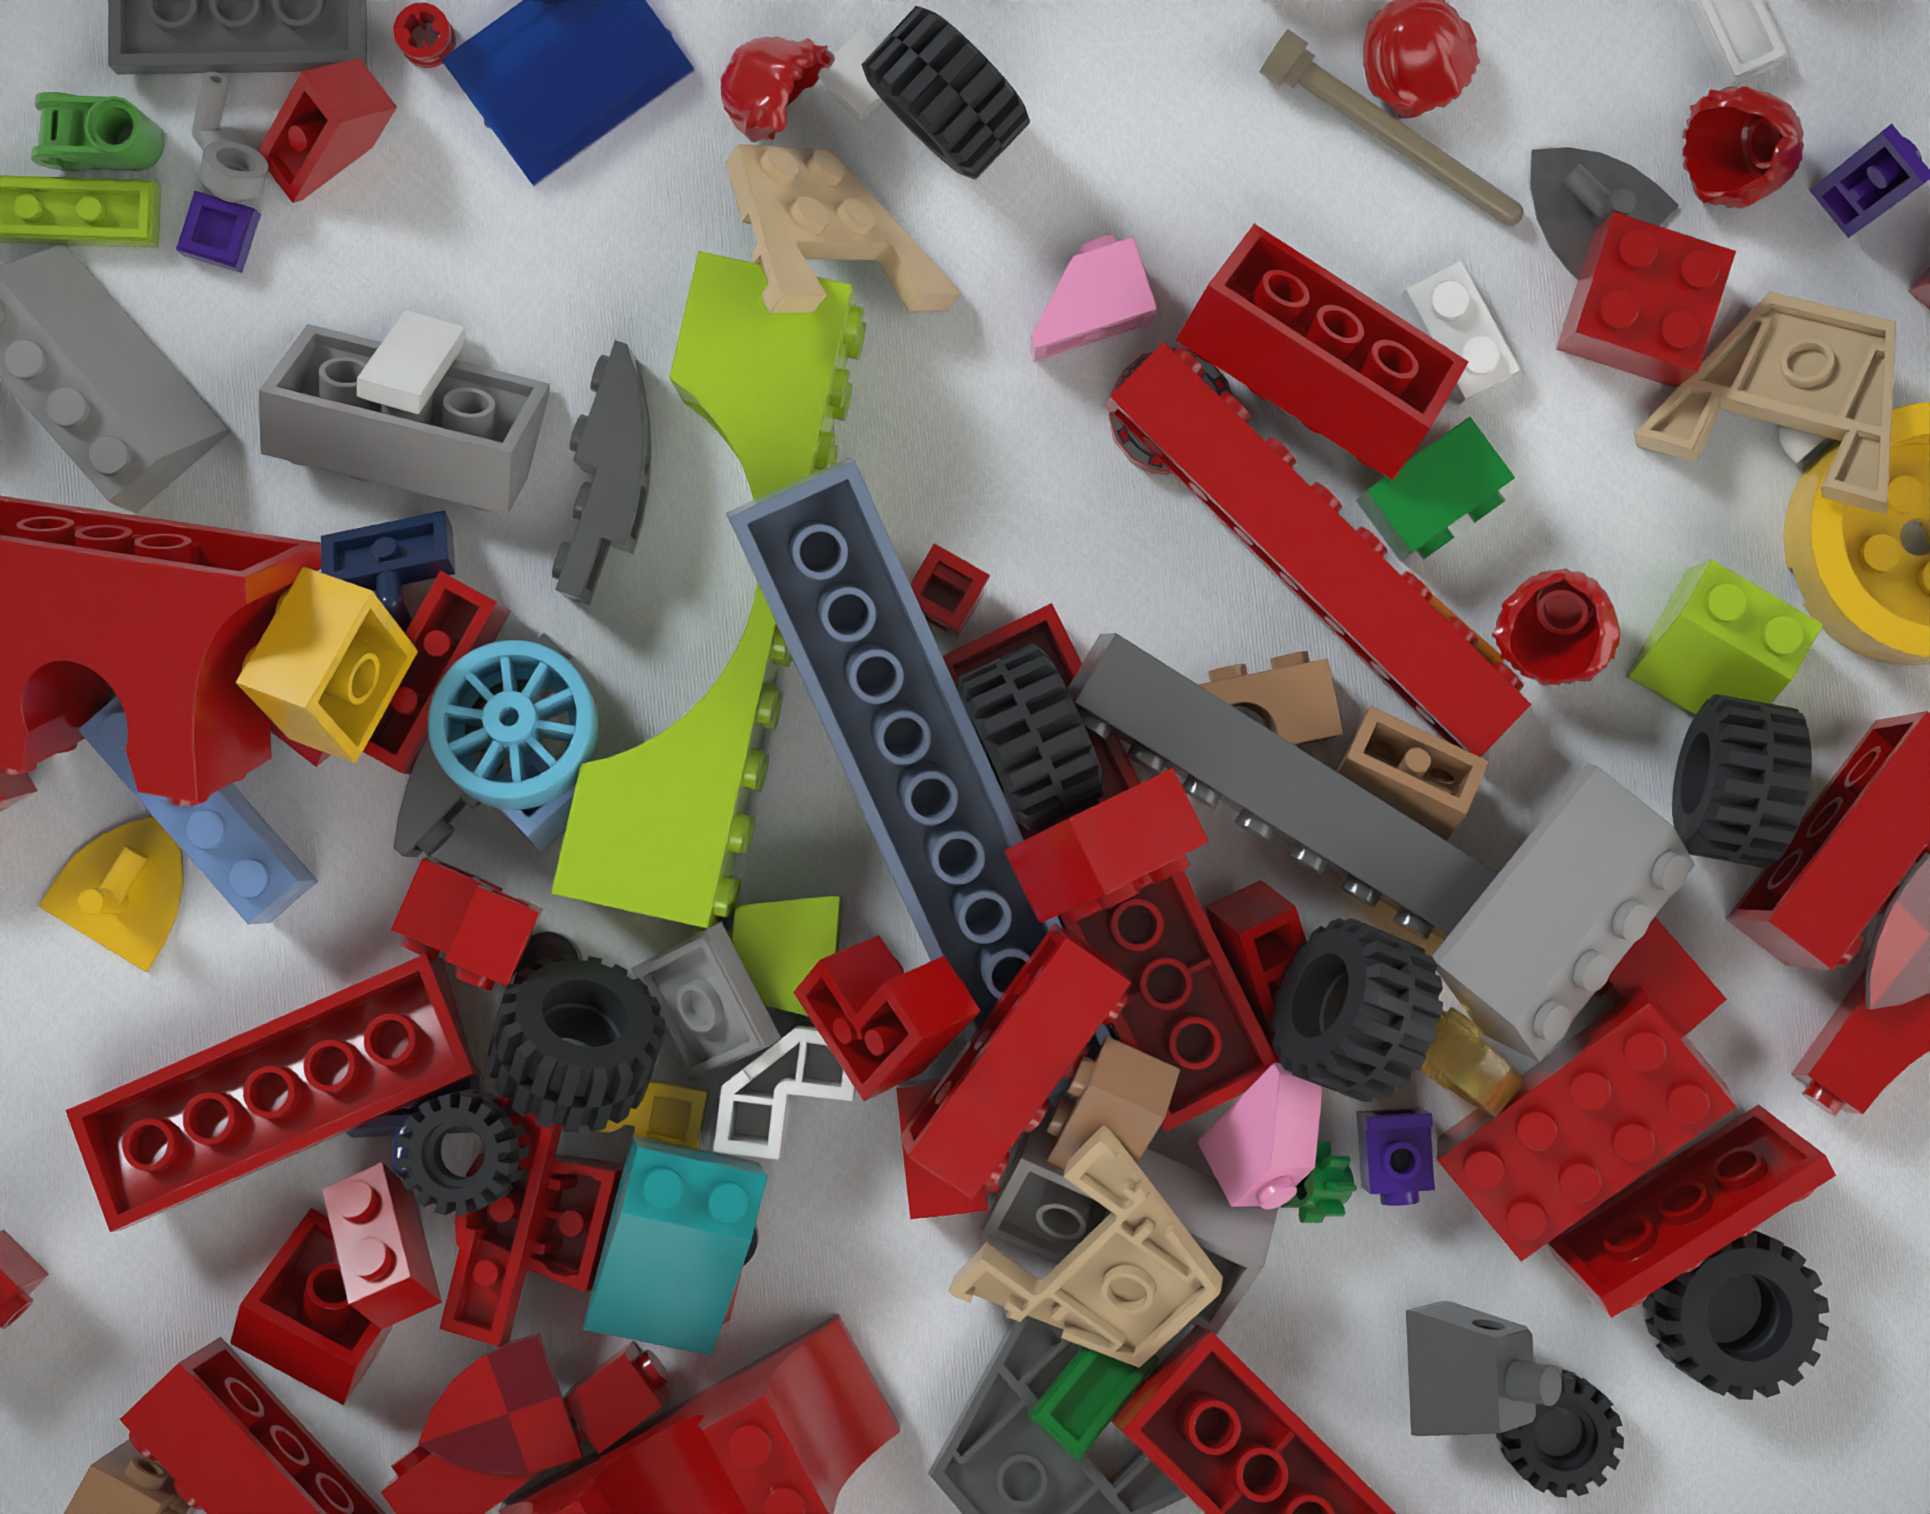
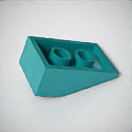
M632 1134L583 1330L712 1356L752 1240L768 1177L759 1162Z

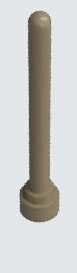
M1289 29L1285 31L1260 69V74L1279 87L1283 82L1292 88L1298 83L1504 225L1513 226L1522 220L1524 211L1519 202L1312 62L1315 55L1306 50L1308 42Z

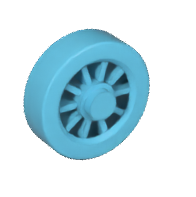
M503 640L483 645L467 653L456 661L441 678L429 706L428 735L431 748L440 766L463 792L473 799L492 807L513 810L533 808L553 801L565 794L576 784L580 765L593 760L599 741L600 721L598 709L592 693L580 672L566 657L557 651L531 641ZM517 679L529 680L522 693L518 692ZM503 682L504 692L494 696L488 690L494 685ZM547 687L556 693L539 701ZM481 696L486 702L484 709H473V704ZM567 711L570 725L546 720ZM466 725L483 727L465 735ZM543 738L567 742L564 752L557 761L541 745ZM488 748L478 765L473 759L472 754ZM534 752L549 769L527 779L524 755ZM507 754L510 755L512 780L495 776Z

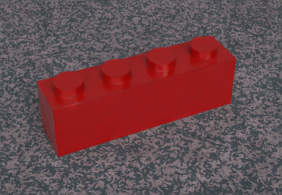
M1054 923L900 1135L907 1157L972 1200L984 1184L987 1186L993 1185L1005 1171L1010 1160V1152L1008 1151L1023 1131L1026 1133L1033 1131L1044 1118L1049 1107L1048 1096L1061 1078H1071L1076 1073L1082 1057H1087L1089 1047L1086 1044L1101 1024L1108 1025L1113 1022L1122 1011L1128 998L1126 989L1131 984V981L1122 970L1063 927Z

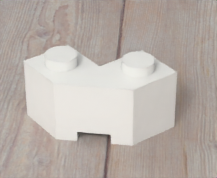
M800 1023L721 1086L713 1152L779 1160L785 1150L791 1095L853 1102L856 1089L815 1025Z

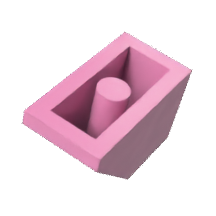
M1114 235L1099 237L1083 244L1079 248L1080 254L1072 256L1032 334L1030 353L1033 362L1152 324L1157 306L1134 237L1118 242Z
M1273 1063L1197 1141L1231 1207L1261 1206L1265 1210L1277 1208L1295 1196L1297 1192L1295 1186L1315 1168L1323 1087L1293 1076L1292 1072L1285 1070L1280 1063Z

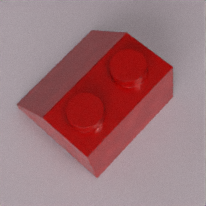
M310 1208L240 1303L230 1344L344 1406L378 1355L393 1325L380 1329L348 1304L329 1217Z

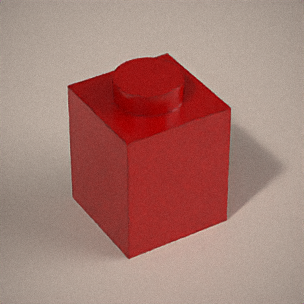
M632 1341L572 1385L563 1396L570 1415L600 1454L663 1407L671 1393L665 1385L670 1381V1378L661 1361L651 1350L647 1349L642 1353L635 1342Z

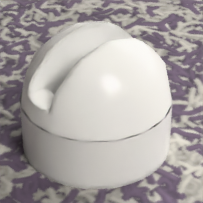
M1782 425L1778 429L1779 442L1785 453L1796 465L1806 460L1831 439Z

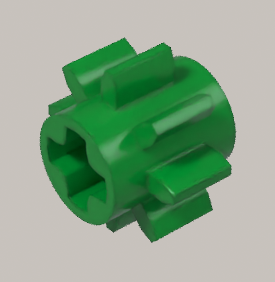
M1317 1142L1315 1168L1295 1186L1297 1189L1295 1196L1280 1207L1299 1208L1298 1216L1301 1223H1322L1325 1217H1343L1346 1214L1343 1204L1350 1199L1353 1191L1357 1190V1186L1354 1184L1353 1173L1348 1166L1351 1161L1350 1157L1331 1156L1330 1142Z

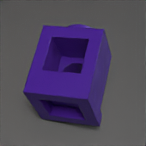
M1420 1107L1356 1111L1362 1188L1369 1194H1380V1203L1389 1206L1417 1204L1420 1202L1419 1191L1435 1190L1431 1141L1432 1113ZM1406 1148L1410 1152L1409 1166L1402 1171H1394L1390 1165L1392 1153L1397 1149Z

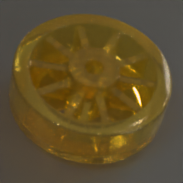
M1453 1007L1447 1012L1442 1010V1016L1437 1020L1436 1024L1438 1033L1434 1044L1430 1043L1426 1052L1427 1059L1419 1071L1446 1090L1448 1088L1483 1114L1492 1118L1498 1117L1524 1084L1523 1077L1498 1052L1479 1038L1483 1031L1474 1022Z

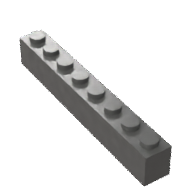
M1117 633L1100 634L1067 689L1088 733L1104 741L1110 733L1131 745L1126 754L1130 759L1156 774H1161L1164 767L1168 769L1173 768L1176 774L1186 779L1182 785L1185 793L1212 808H1215L1220 800L1239 812L1235 820L1238 826L1268 842L1273 834L1293 846L1288 854L1290 858L1321 875L1326 867L1345 878L1341 886L1343 891L1372 907H1375L1378 901L1381 900L1398 911L1393 919L1395 923L1427 940L1432 932L1445 940L1498 875L1495 871Z

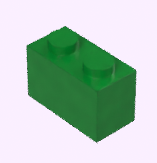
M1469 416L1409 459L1393 481L1388 477H1384L1366 490L1356 501L1400 561L1415 550L1424 560L1455 538L1448 526L1466 513L1476 523L1506 500L1499 490L1514 480L1515 476Z

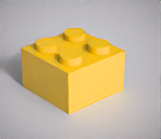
M302 567L292 586L285 590L279 598L275 615L258 645L254 646L246 655L242 672L236 683L290 740L356 764L418 650L372 590Z

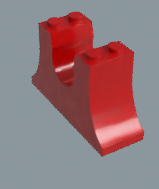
M0 495V774H25L35 770L37 763L57 753L74 750L77 747V743L85 739L78 729L108 704L110 691L107 683L118 696L125 712L128 727L125 750L139 793L167 797L168 803L177 806L202 804L209 799L211 794L230 783L243 780L248 772L272 759L270 718L239 687L236 681L242 672L246 655L254 646L258 645L273 619L278 600L283 592L292 586L302 567L315 571L321 569L320 542Z
M837 1314L626 1433L600 1454L594 1451L509 1499L500 1506L498 1511L500 1514H834L838 1495L847 1480L874 1452L900 1433L901 1426L840 1315Z

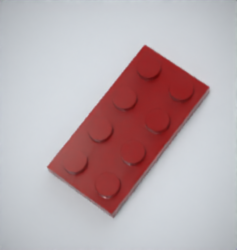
M1758 1104L1602 1203L1548 1242L1547 1245L1558 1263L1613 1318L1625 1309L1639 1305L1649 1294L1682 1273L1694 1270L1704 1259L1732 1241L1749 1235L1756 1230L1759 1224L1792 1203L1809 1197L1817 1187L1835 1177L1836 1174L1824 1153Z

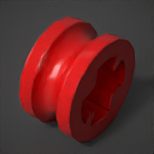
M425 2L413 3L405 7L396 17L393 26L394 39L404 56L411 63L422 68H436L444 64L453 55L456 46L455 32L445 14L439 8ZM426 23H432V28L437 34L438 39L431 46L426 41H423V48H417L418 44L413 38L412 32L419 25L426 31Z

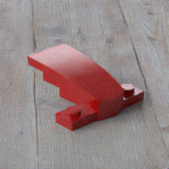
M500 1097L497 1105L499 1107L506 1105L512 1107L514 1100L512 1098L502 1099ZM516 1112L510 1118L514 1126L523 1123L526 1134L518 1137L519 1146L528 1145V1157L519 1160L518 1166L525 1168L521 1179L511 1183L514 1189L507 1196L496 1200V1203L480 1210L458 1216L455 1213L456 1245L459 1246V1251L439 1327L441 1330L498 1347L510 1341L527 1270L584 1292L593 1289L624 1164L556 1154L563 1125L551 1123L549 1128L535 1124L537 1117L530 1113L522 1117ZM484 1151L479 1153L465 1177L473 1176L481 1168L484 1161ZM742 1269L723 1324L730 1321Z

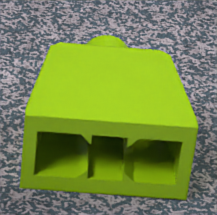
M824 896L736 905L733 931L726 930L765 1006L808 1016L793 992L820 959L839 952L843 896ZM697 928L696 934H698V933H700V932H702V931H704V930H706V929H704V928Z

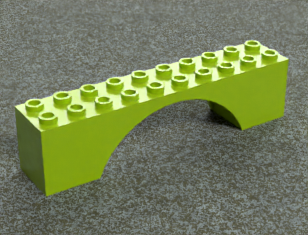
M698 251L669 378L683 403L705 419L726 441L739 459L751 488L753 500L837 463L839 445L835 444V433H832L835 419L845 421L847 417L853 384L848 383L850 370H847L846 366L848 358L859 360L866 332V322H862L864 307L856 306L852 284L817 277L827 296L813 313H769L762 296V292L769 284L766 274L759 264ZM758 583L748 622L738 646L722 674L703 698L674 724L637 747L609 758L580 765L551 894L703 928H710L722 922V917L734 916L741 889V879L732 877L737 853H748L755 826V816L746 814L751 790L762 791L769 764V754H765L760 748L765 727L776 729L783 702V692L778 691L779 688L775 686L779 665L790 667L792 657Z

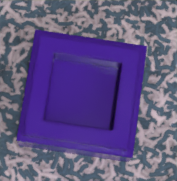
M194 191L176 250L183 256L243 273L261 214L255 208L239 203L227 202L218 197Z

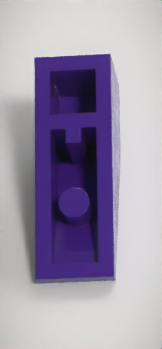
M1890 124L1809 191L1847 238H1850L1930 180V169L1922 161L1918 148L1909 139L1903 137L1893 124Z

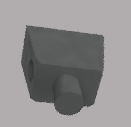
M1439 1301L1406 1310L1411 1435L1444 1436L1502 1433L1532 1423L1536 1416V1404L1552 1406L1558 1401L1562 1389L1560 1371L1555 1365L1534 1362L1533 1335L1527 1326L1451 1301Z

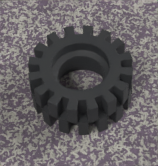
M468 1089L428 1100L419 1106L420 1112L409 1115L404 1125L410 1128L407 1133L400 1134L396 1147L406 1148V1155L396 1158L397 1170L408 1167L411 1177L401 1181L406 1190L418 1188L421 1191V1194L415 1201L423 1207L433 1203L436 1204L435 1213L447 1215L456 1211L458 1216L480 1210L496 1203V1200L507 1196L514 1189L511 1183L521 1179L525 1168L518 1166L519 1160L528 1157V1145L519 1146L518 1137L525 1135L526 1131L523 1123L514 1126L510 1118L516 1114L511 1109L512 1107L510 1105L499 1107L497 1102L500 1097L492 1093L479 1095V1090ZM456 1126L466 1127L474 1131L480 1137L484 1146L483 1164L478 1172L471 1177L455 1175L445 1166L441 1157L443 1138L450 1129Z
M1562 1369V1389L1558 1401L1552 1406L1536 1404V1416L1532 1423L1506 1432L1496 1433V1438L1503 1445V1448L1500 1450L1505 1459L1524 1480H1527L1535 1489L1543 1493L1547 1489L1555 1497L1567 1498V1490H1572L1577 1496L1589 1493L1586 1486L1587 1483L1593 1481L1600 1487L1608 1480L1602 1474V1471L1606 1466L1616 1470L1620 1460L1613 1453L1615 1448H1624V1437L1617 1432V1427L1623 1425L1620 1415L1611 1408L1614 1404L1608 1397L1585 1378L1582 1379L1574 1372ZM1557 1408L1574 1411L1582 1424V1437L1579 1444L1570 1453L1561 1456L1544 1453L1536 1441V1427L1539 1420L1544 1414Z

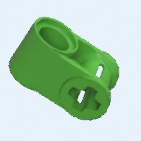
M42 92L35 96V107L41 111L39 146L32 148L31 160L40 166L72 172L89 169L130 170L136 172L152 167L163 154L165 146L164 134L159 126L125 98L117 96H78L61 92ZM133 124L130 137L123 143L117 144V138L122 129Z

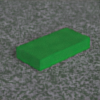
M1082 1346L1027 1413L1026 1417L1073 1461H1079L1160 1359L1153 1355L1138 1368Z

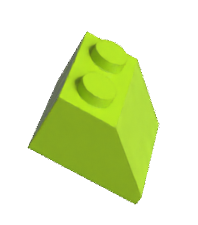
M1710 559L1687 569L1625 677L1694 717L1704 702L1716 694L1771 704L1794 678L1824 624Z

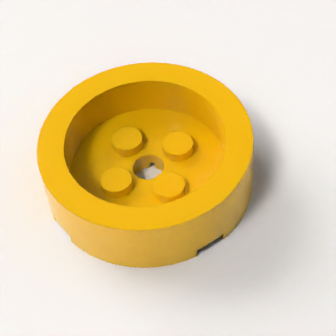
M1921 402L1892 410L1887 515L1822 498L1821 486L1842 442L1834 439L1815 456L1800 476L1792 492L1784 523V552L1787 569L1792 568L1798 587L1807 602L1803 606L1809 615L1824 624L1822 629L1846 648L1877 661L1899 665L1930 664V547L1920 556L1912 555L1904 549L1900 540L1901 529L1905 523L1917 521L1920 522L1919 526L1925 531L1927 544L1930 545V402Z

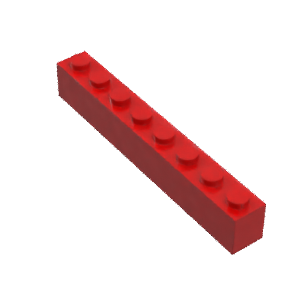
M1163 342L1108 398L1104 407L1441 739L1481 757L1532 705L1519 692L1524 687L1520 678L1499 661L1490 664L1474 648L1479 642L1476 635L1456 617L1450 616L1446 620L1429 603L1433 598V594L1421 580L1408 571L1400 575L1383 558L1388 551L1373 533L1362 526L1355 530L1338 514L1342 509L1339 500L1319 482L1315 481L1310 486L1293 469L1297 461L1282 443L1273 437H1269L1264 441L1247 424L1251 419L1247 409L1227 392H1223L1219 396L1202 379L1206 372L1193 355L1182 347H1178L1173 351Z

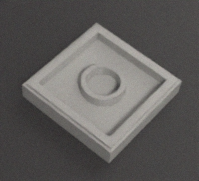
M721 922L631 968L635 978H640L648 986L646 996L657 998L661 1006L659 1017L665 1019L664 1034L689 1081L763 1050L781 1039Z

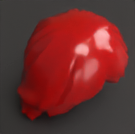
M1393 0L1387 3L1369 21L1363 44V67L1365 68L1369 90L1373 96L1383 100L1394 112L1398 113L1399 118L1404 119L1421 116L1423 113L1431 111L1436 107L1444 108L1452 99H1457L1461 95L1462 89L1468 87L1472 82L1471 76L1476 73V66L1480 64L1476 48L1477 39L1470 23L1461 19L1456 9L1444 0Z
M777 36L771 38L762 37L741 44L733 52L731 60L720 78L721 99L724 104V110L729 114L736 129L744 134L750 142L774 140V134L782 132L787 126L786 107L795 101L804 89L813 87L820 79V70L822 68H830L834 63V54L828 50L827 45H815L814 41L809 38L796 42Z
M1745 86L1740 88L1726 87L1720 91L1710 89L1707 96H1702L1696 104L1689 106L1691 114L1690 118L1686 120L1688 128L1683 129L1682 138L1686 139V144L1682 149V156L1685 158L1683 168L1689 172L1693 191L1696 197L1703 203L1707 202L1713 206L1724 205L1727 208L1749 207L1780 189L1794 176L1795 171L1799 168V163L1803 160L1804 142L1802 139L1804 131L1796 111L1786 101L1770 93Z
M1567 568L1540 572L1538 575L1532 576L1522 583L1501 605L1502 611L1498 615L1496 628L1492 636L1496 639V644L1501 651L1500 658L1510 662L1511 667L1520 671V675L1526 678L1536 680L1543 686H1560L1562 683L1571 684L1576 681L1587 682L1591 681L1595 675L1606 668L1611 659H1615V651L1619 646L1620 628L1614 605L1607 592L1599 585V582L1592 577H1588L1585 573L1580 571L1572 572Z

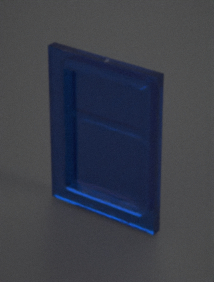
M523 0L441 59L442 63L483 117L484 125L494 132L533 187L695 71L692 64L672 38V32L664 27L646 0Z

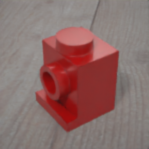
M934 543L910 585L926 621L958 639L982 599L984 587L990 575Z

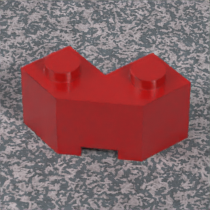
M427 856L422 858L391 931L405 936L401 946L419 955L427 953L430 954L432 959L437 960L441 951L447 953L445 961L459 966L455 974L457 978L476 987L492 991L495 982L508 986L512 981L543 909L529 901L503 893L502 887L486 879Z

